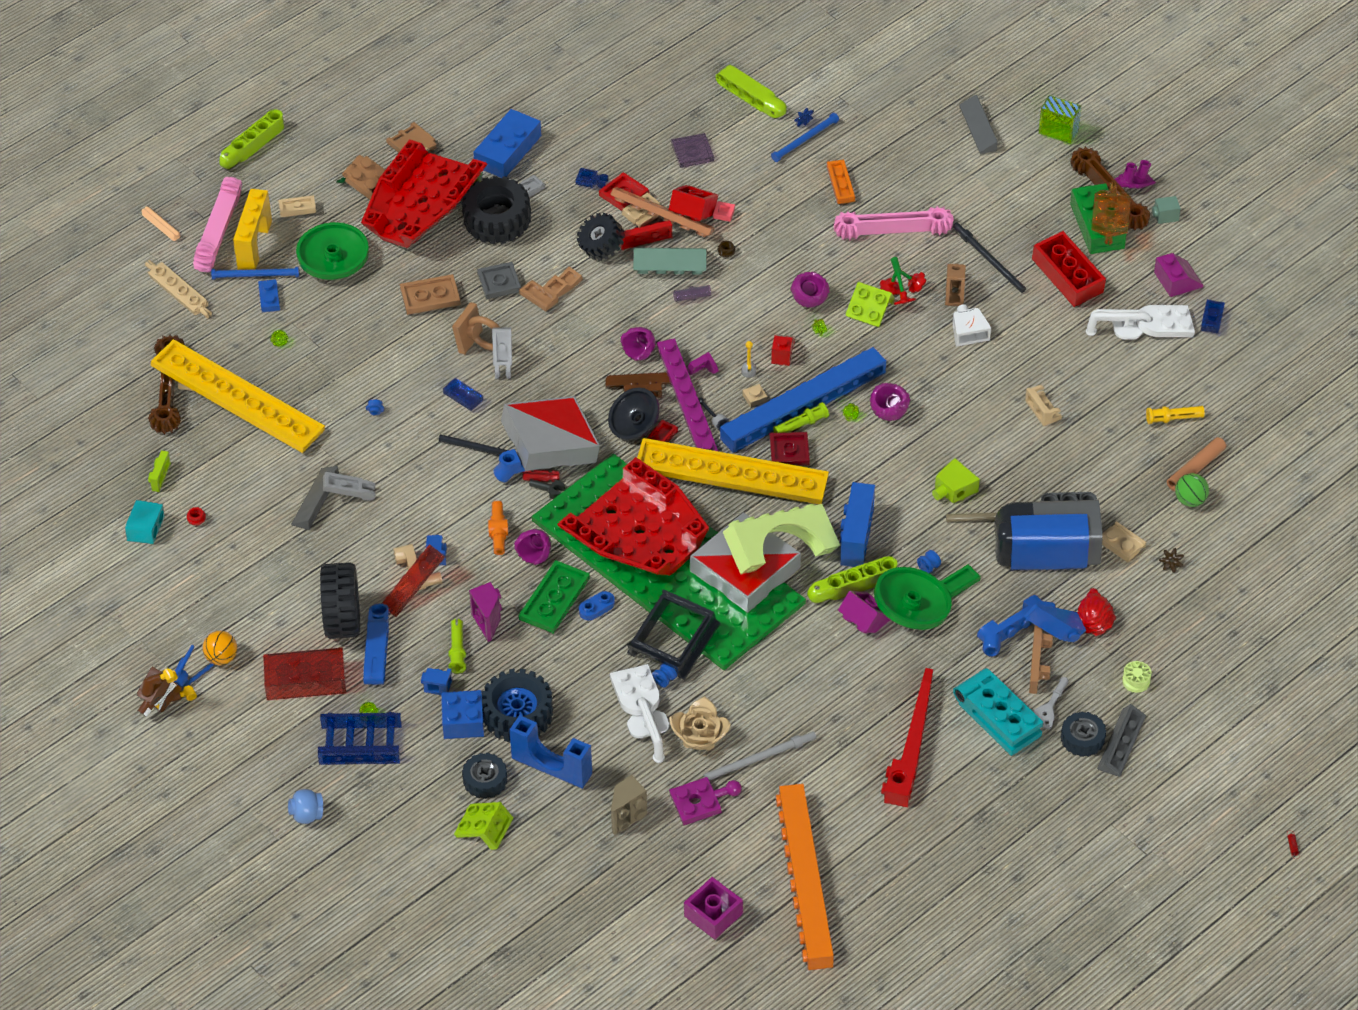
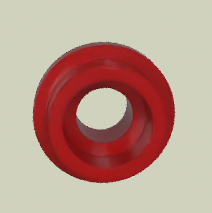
M199 507L191 508L186 516L188 523L191 525H200L206 520L205 512Z

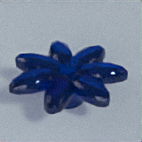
M805 108L803 113L798 112L799 117L794 120L798 122L797 127H800L802 124L807 126V123L813 119L810 115L814 110L809 111L808 108Z

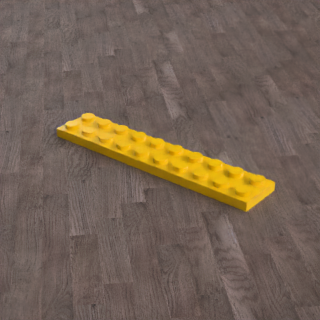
M174 339L151 360L153 368L301 453L325 431V425Z
M646 438L642 439L637 456L638 459L665 477L813 504H822L829 477V471Z

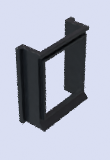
M663 589L662 595L632 641L627 644L629 649L627 654L635 657L637 652L642 653L674 668L677 676L685 680L721 623L716 620L714 611ZM670 602L705 617L679 659L644 643Z

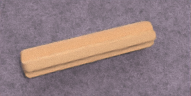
M146 206L142 209V215L171 240L176 241L180 239V232L150 207Z

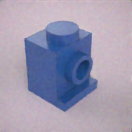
M427 535V566L446 565L447 544L443 543L442 535Z
M427 668L426 672H423L421 676L424 692L441 695L442 692H449L453 681L452 670L447 668V671Z

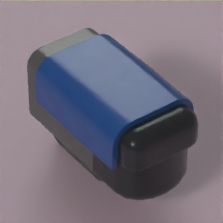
M1092 492L1045 493L1041 496V501L1007 503L996 513L994 521L996 560L1001 566L1010 567L1011 570L1085 569L1087 565L1101 564L1102 522L1100 504L1096 495Z

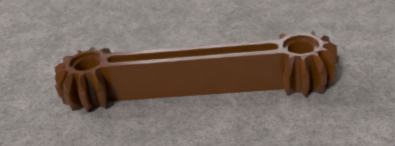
M1086 146L1084 149L1078 147L1077 151H1073L1070 161L1073 171H1078V174L1084 173L1094 185L1107 184L1115 207L1120 213L1123 226L1127 227L1128 230L1134 229V231L1136 229L1143 230L1144 227H1147L1150 219L1148 207L1143 206L1142 202L1136 204L1101 165L1098 151H1094L1093 147L1088 149Z
M169 334L168 337L162 336V339H157L154 347L156 356L173 339L185 345L183 338H179L178 335L172 337ZM162 372L159 405L157 409H151L148 419L152 430H155L157 434L163 432L165 435L166 432L173 433V429H178L181 417L178 409L173 408L175 380ZM166 393H168L167 405H165V394H166Z

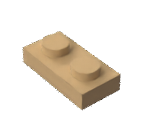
M314 195L278 200L281 217L316 213Z

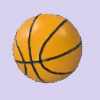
M221 630L214 631L205 638L202 649L205 658L210 663L225 665L236 656L237 643L230 633Z

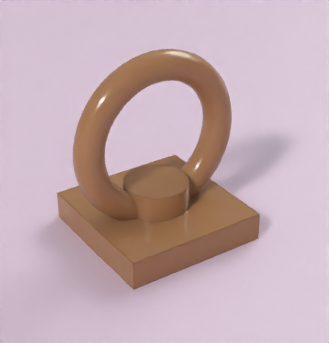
M472 302L469 303L452 326L458 352L466 354L474 342L486 350L493 351V344L486 342L479 336L483 331L482 324L487 325L491 329L501 327L493 320L480 316L477 304Z

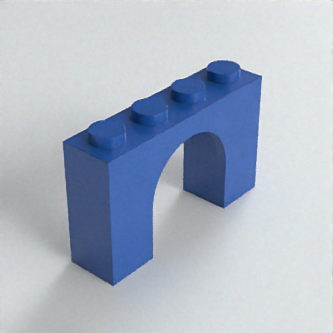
M519 715L509 730L512 759L583 789L592 775L591 745L573 738L563 752V756L555 754L541 743L538 737L537 722Z

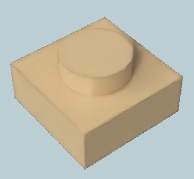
M760 384L742 390V395L750 408L767 402V395Z

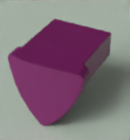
M709 352L691 361L687 367L690 376L704 368L713 374L719 372L716 362Z

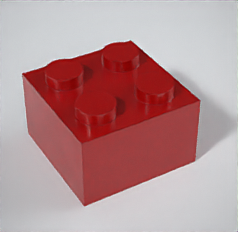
M684 185L673 189L669 210L675 214L689 216L691 220L701 221L713 216L719 194Z

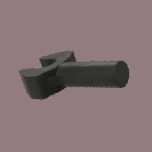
M531 479L529 483L531 487L548 491L549 498L551 499L560 495V491H565V485L559 480L548 484Z

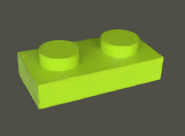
M161 450L159 457L155 459L153 472L149 473L148 482L151 483V488L154 492H160L170 467L168 451Z

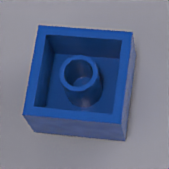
M482 690L442 692L444 739L484 737Z

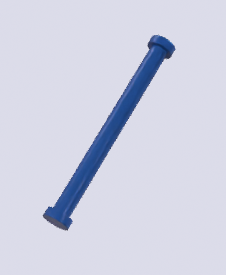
M836 113L830 114L829 118L778 152L774 151L771 153L773 161L779 162L781 157L832 123L839 122L838 115Z
M299 266L290 269L211 270L212 280L226 277H299L300 275Z

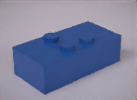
M510 109L474 150V159L487 163L483 171L500 178L502 176L507 177L542 136L541 121Z
M852 482L849 502L844 505L843 515L846 516V519L841 521V530H843L840 537L841 566L856 567L865 563L874 513L875 485Z

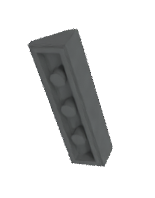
M974 95L959 104V107L979 153L997 151V139L978 96Z
M338 466L321 468L292 521V526L310 530L330 493L323 491V476L325 472L339 474Z
M1132 704L1122 709L1097 767L1100 771L1118 777L1122 774L1146 717L1143 712Z

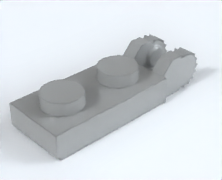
M511 327L493 328L495 379L500 378L499 365H506V377L511 379Z
M325 472L323 476V491L361 497L363 500L368 501L376 497V493L373 491L376 486L372 481Z

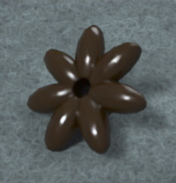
M1173 548L1171 554L1169 551L1164 550L1166 557L1159 559L1160 562L1165 563L1163 570H1167L1170 567L1171 571L1175 573L1176 566L1183 567L1179 560L1184 555H1176V548Z

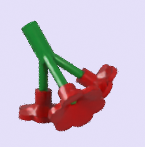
M891 258L894 274L892 278L880 281V289L893 295H900V300L895 302L894 305L916 301V298L907 297L901 275L908 279L909 291L914 293L915 291H921L922 286L925 285V274L920 272L919 274L908 275L901 270L898 258Z

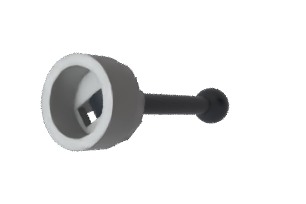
M702 397L698 398L700 405L713 416L712 423L717 430H720L721 426L729 422L725 415L715 414L704 403Z

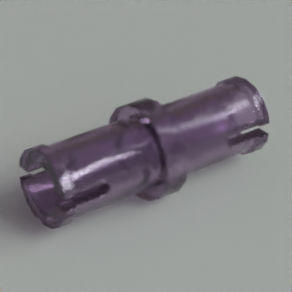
M710 285L690 286L688 289L673 291L675 302L688 299L693 301L696 298L711 296Z

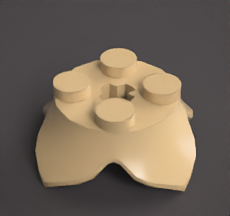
M705 696L693 702L686 714L678 712L669 717L672 730L683 741V745L686 748L696 750H712L715 744L727 734L731 727L727 718L718 717L715 705Z

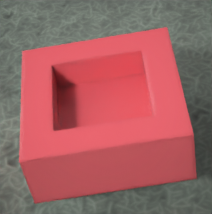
M718 201L713 213V219L731 222L735 211V204Z

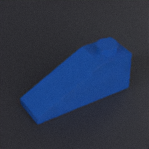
M1035 604L1024 615L1026 620L1059 640L1074 643L1086 631L1078 613L1074 611Z

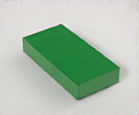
M968 564L940 582L947 588L952 598L979 582L981 576Z

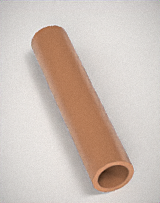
M1219 437L1212 440L1167 480L1168 487L1175 491L1176 483L1183 475L1189 473L1198 474L1226 449L1225 441Z

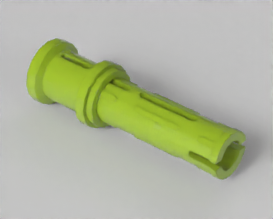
M821 402L812 409H806L803 414L774 426V433H788L807 424L813 425L815 421L823 417L825 419L829 417L828 409Z
M456 619L451 621V649L448 653L451 662L448 668L454 674H460L466 670V663L464 662L466 651L463 648V621L458 619V625H456Z

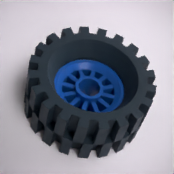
M509 669V674H505L502 671L499 673V678L493 676L491 684L486 683L484 686L485 691H482V709L484 724L488 727L490 733L494 732L495 737L498 739L504 736V741L509 742V730L519 715L537 722L538 737L540 736V730L545 733L548 729L547 724L550 725L552 722L553 704L550 686L548 682L544 683V678L541 675L536 678V672L530 671L529 674H526V669H520V673H515V669Z

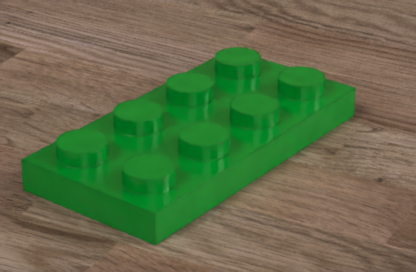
M555 560L520 612L519 620L554 634L589 581L590 573Z

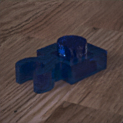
M580 168L575 183L576 185L593 188L594 185L603 188L606 186V182L609 181V176L607 174L598 175V171Z

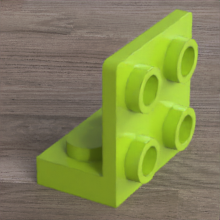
M857 282L845 315L849 318L880 327L888 303L893 304L895 297L890 292Z
M501 802L470 804L454 835L456 838L481 837L491 850H497L513 820V816Z

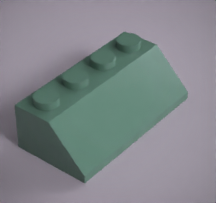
M634 248L633 270H637V274H648V270H655V274H666V271H674V274H684V271H692V274H703V271H706L707 248Z

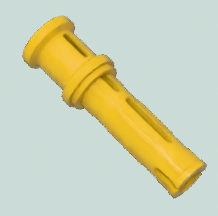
M1163 406L1161 409H1146L1148 424L1153 422L1168 423L1170 420L1204 418L1205 415L1203 406L1172 409Z

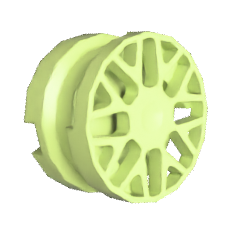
M1140 661L1128 663L1124 667L1123 686L1135 693L1147 690L1150 686L1151 668Z

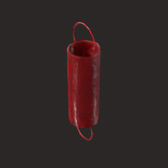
M1289 834L1287 838L1292 857L1293 855L1297 856L1299 849L1295 834Z

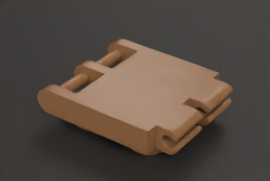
M415 122L411 123L407 129L398 131V134L394 137L386 139L387 144L398 153L409 139L422 143L425 148L430 149L429 153L437 148L435 138Z
M358 155L352 164L344 170L342 175L346 178L345 182L370 200L373 194L372 191L375 189L385 169L369 157Z

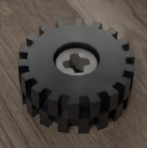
M596 213V217L590 216V220L586 219L584 221L585 225L580 226L581 232L577 233L579 237L577 238L578 245L593 260L602 261V257L605 260L609 259L608 255L614 256V251H619V245L624 243L622 239L625 238L623 233L625 231L610 214L603 213L601 215Z

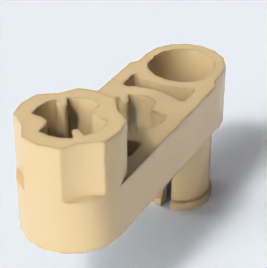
M413 544L393 548L396 564L406 563L414 591L426 589L427 586L443 584L440 571L428 575L421 574Z

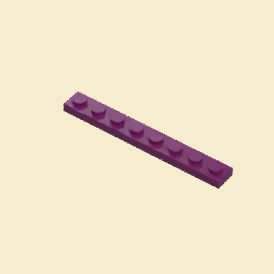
M675 338L657 342L659 354L695 447L718 451Z

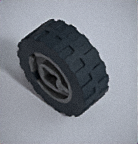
M1082 711L1072 713L1071 716L1064 720L1061 730V741L1063 747L1075 756L1089 757L1102 750L1105 744L1106 726L1101 718L1090 712Z
M479 753L472 756L463 765V785L470 795H474L476 798L487 799L495 797L497 794L499 795L506 788L505 785L508 782L506 764L497 755Z

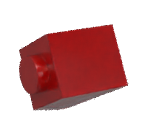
M774 335L771 349V364L790 366L795 336Z

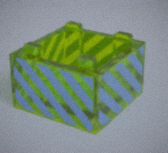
M1049 95L1041 107L1038 134L1071 144L1079 132L1082 105Z

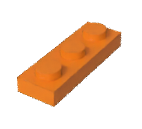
M844 159L827 162V170L837 204L855 202L854 191Z

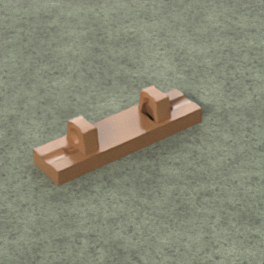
M1036 625L1034 626L1029 693L1037 694L1038 680H1049L1051 667L1040 665L1041 648H1052L1053 635L1044 634L1042 629Z

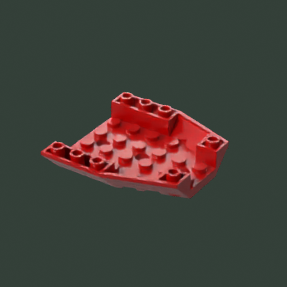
M409 139L380 176L361 223L382 240L409 248L454 210L485 169L487 163L472 159L468 165L427 152L422 143Z
M637 457L623 467V478L577 517L570 512L557 524L600 556L660 575H672L688 561L690 556L698 550L709 530V526L680 487ZM609 510H614V511H616V513H610V514L607 513V512H608ZM637 530L645 531L644 533H636ZM666 550H672V551H674V552H673V553H665L664 551H666Z

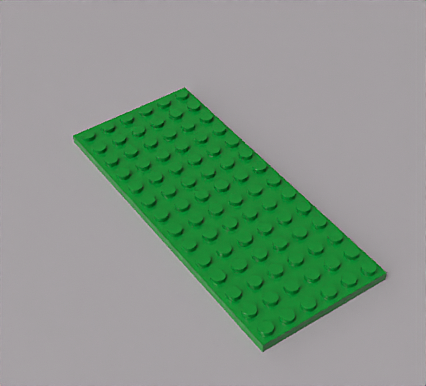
M614 453L531 516L532 522L649 613L662 595L663 589L714 611L716 620L721 624L702 654L723 671L806 604V599L783 582L772 589L766 598L747 613L729 600L720 590L710 586L690 571V559L672 575L655 574L600 556L560 528L557 524L570 512L578 517L623 478V467L627 463ZM609 510L607 513H616V511ZM709 526V530L699 548L718 534V532ZM637 530V531H636V533H644V532H645V531H643V530ZM666 550V551H664V552H665V553H673L674 551H672V550ZM670 602L659 618V621L689 643L705 617Z

